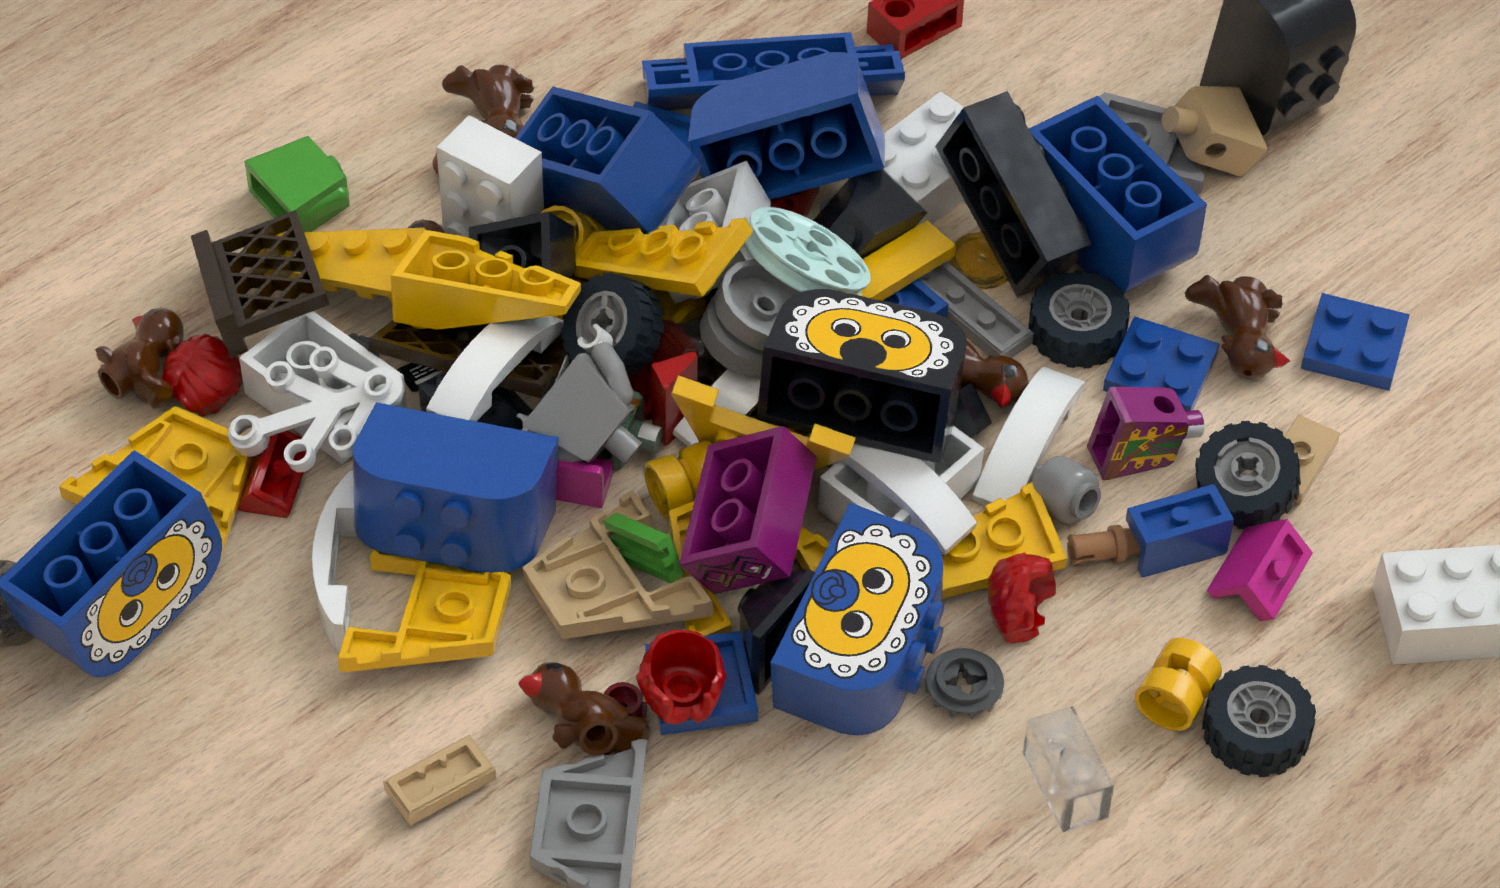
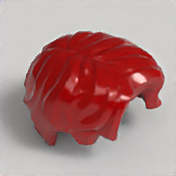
M205 333L192 336L186 341H181L166 356L162 380L168 382L173 387L172 398L176 397L190 412H195L201 417L208 413L215 414L233 396L238 394L239 388L243 383L240 357L237 355L231 358L224 341L218 336H210Z
M1023 552L1001 559L993 567L988 578L990 616L993 618V624L998 629L999 634L1008 643L1026 642L1039 636L1037 628L1045 624V616L1040 615L1037 608L1044 600L1056 595L1053 563L1049 558Z
M672 629L663 634H658L651 642L649 649L643 656L636 680L651 710L665 723L674 725L685 722L689 718L696 723L706 720L715 709L727 675L719 649L714 641L696 631L683 629L676 631Z

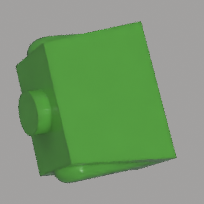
M309 136L244 161L249 192L273 218L296 210L304 232H312L350 206L347 178L339 162L334 156H327Z

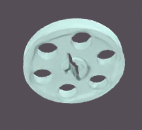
M760 207L752 212L749 225L753 232L744 245L753 258L769 273L799 292L813 289H830L862 296V290L870 283V272L863 259L845 241L822 225L785 209Z

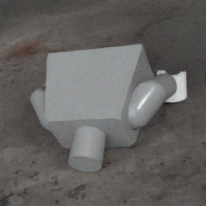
M594 324L593 328L596 329L597 336L592 343H589L582 336L577 340L578 345L589 352L591 357L587 353L578 354L531 414L527 416L518 413L516 417L522 420L523 431L559 437L558 461L581 463L586 461L589 463L595 460L605 448L622 463L627 464L643 444L623 427L624 423L635 411L634 406L631 404L634 393L624 363L612 346V336L598 324Z

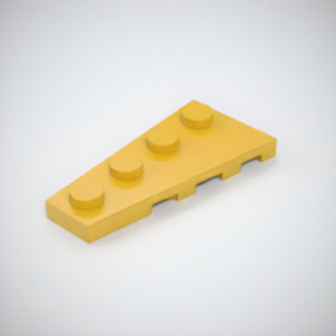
M746 218L731 219L727 227H716L713 221L697 222L694 230L678 231L675 225L659 226L657 230L649 234H643L640 228L592 232L575 254L576 270L574 275L590 279L592 276H602L604 273L620 274L645 284L651 289L703 297L713 287L716 279L751 235L753 229Z
M401 228L304 233L324 290L338 292L340 288L355 290L359 297L374 300L376 295L388 297L392 303L391 274L426 229ZM279 233L275 236L282 237L284 233ZM262 249L258 255H264L269 249ZM286 251L282 257H289L294 251ZM269 269L264 276H271L276 270ZM293 272L288 278L296 279L301 272Z
M1033 482L1021 487L1020 493L1006 500L999 498L986 505L983 512L973 516L977 521L976 528L945 556L942 554V599L988 588V578L996 563L1015 554L1025 552L1026 554L1049 558L1053 563V571L1065 568L1066 554L1043 499L1035 490Z

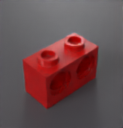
M872 0L868 3L867 34L879 45L893 44L894 51H899L900 57L903 59L962 27L964 0Z

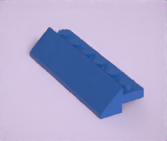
M851 32L684 43V58L642 61L646 104L666 110L691 109L702 95L722 83L831 52H844L856 57L870 96L898 95L905 80V71L899 51H894L893 44L855 47Z

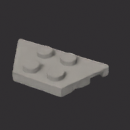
M1106 92L1099 96L1195 193L1201 194L1204 183L1203 172H1199L1196 162L1186 157L1176 133L1166 132L1162 127V115L1167 108Z
M646 739L632 741L631 749L607 757L604 754L597 756L589 755L574 764L564 763L542 770L530 851L531 868L568 888L631 887L647 757Z

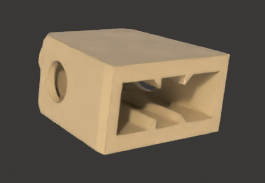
M1194 86L1183 95L1175 106L1168 107L1162 115L1163 129L1166 132L1176 133L1186 157L1193 162L1243 177L1268 150L1240 88Z

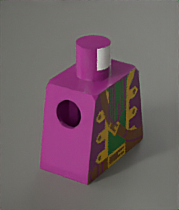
M1109 387L1087 447L1102 480H1110L1169 466L1175 461L1183 439L1198 438L1203 435L1204 419L1199 410L1185 411L1176 392L1171 388Z

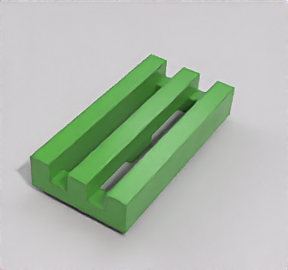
M614 513L603 521L605 528L614 532L609 538L615 546L621 548L618 551L628 565L671 584L684 576V570L679 565L680 560L670 535L618 513Z

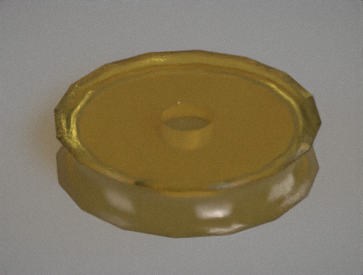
M982 232L969 233L957 239L954 243L956 245L955 256L949 261V264L983 290L997 288L1008 281Z

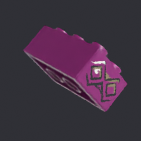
M785 426L708 445L679 565L713 594L789 578L792 572L817 456Z

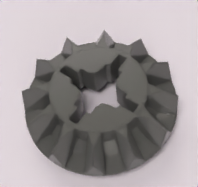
M967 648L952 649L940 654L928 667L926 673V692L931 695L934 707L942 706L948 709L951 717L956 713H967L973 719L977 712L983 710L991 712L995 702L1002 698L1004 688L1003 673L999 665L983 652ZM959 672H962L963 678H966L967 683L972 685L970 694H966L960 686H957Z

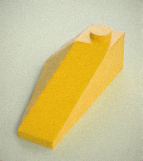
M424 230L391 274L393 322L411 325L417 329L429 328L438 330L566 315L581 292V283L537 265L527 268L518 266L513 263V255L503 251H499L495 256L481 251L479 242L471 238Z

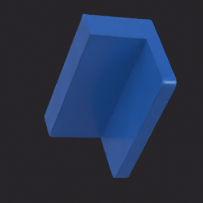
M1215 484L1127 508L1126 522L1141 548L1137 567L1141 577L1151 576L1227 553L1234 518Z

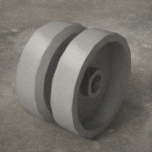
M755 259L737 262L724 274L716 294L711 298L701 318L699 327L704 345L711 356L727 369L743 376L761 378L764 345L778 313L787 299L800 292L773 276Z

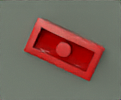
M695 351L652 364V424L663 427L662 444L664 446L669 445L676 438L673 435V431L684 417L671 395L678 375L697 382L698 356Z
M289 430L270 436L266 449L253 457L237 510L287 518L290 515L304 472H296L290 468L284 458V450L290 442L301 440L302 437ZM301 451L297 453L293 460L303 459L307 452Z

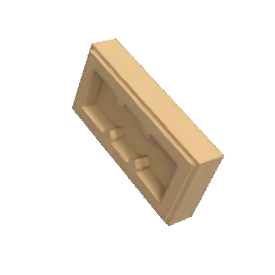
M1299 414L1284 437L1291 440L1294 444V452H1297L1299 457L1301 485H1299V496L1297 500H1294V503L1300 505L1338 444L1340 432Z
M469 734L384 780V791L411 826L495 780L496 769Z

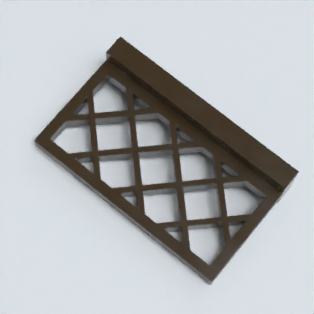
M296 210L212 242L208 230L191 235L214 320L231 358L248 351L245 337L330 305ZM285 232L282 237L275 236L279 233ZM245 247L240 253L233 252L235 250ZM262 249H269L264 255H257ZM286 251H294L289 257H282ZM244 267H251L246 274L240 273ZM269 269L276 270L271 276H264ZM293 272H301L296 279L288 278ZM251 288L258 289L253 295H246ZM276 290L283 291L278 298L271 297ZM301 293L310 294L296 300ZM257 310H265V312L253 316Z
M392 320L370 337L368 351L448 372L464 349L489 324L435 330L429 328L417 329L411 325L396 323ZM561 333L542 353L531 350L498 387L542 398L554 385L566 355H568V359L570 357L569 353L565 352L563 346L564 338L561 336Z

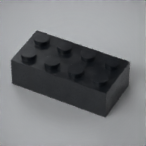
M1006 91L963 107L935 147L1014 293L1019 297L1036 290L1039 285L1042 286L1044 280L1050 276L1053 278L1058 273L1065 271L1067 273L1092 243L1089 240L1088 230L1084 222L1077 218L1067 200L1065 187L1060 181L1056 180L1046 161L1044 149L1039 143L1035 142L1026 125L1023 111L1013 102L1009 92Z

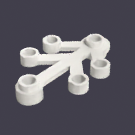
M326 346L319 347L312 352L309 359L315 374L323 379L334 377L354 388L335 393L296 375L287 362H274L265 372V379L271 389L276 393L287 392L308 403L260 419L254 415L238 416L229 427L228 438L239 454L252 457L266 449L271 435L312 422L303 438L290 442L284 450V458L290 468L296 472H305L314 465L316 461L315 454L342 412L357 407L349 423L335 427L329 435V443L338 456H353L355 441L375 403L398 406L404 394V382L399 373L392 368L376 367L366 372L341 361L332 348ZM332 359L329 365L319 367L322 360ZM288 373L284 380L275 382V378L279 374ZM386 384L382 390L373 391L377 386ZM252 428L250 433L240 436L244 430ZM346 436L352 437L348 444L338 446L342 438ZM301 451L307 452L303 459L293 460L297 453Z

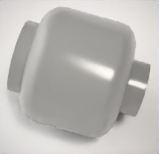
M1055 456L1047 460L1044 464L1039 465L1031 476L1030 483L1033 482L1035 490L1041 495L1049 516L1063 524H1074L1090 517L1099 505L1101 492L1097 475L1089 468L1066 456Z

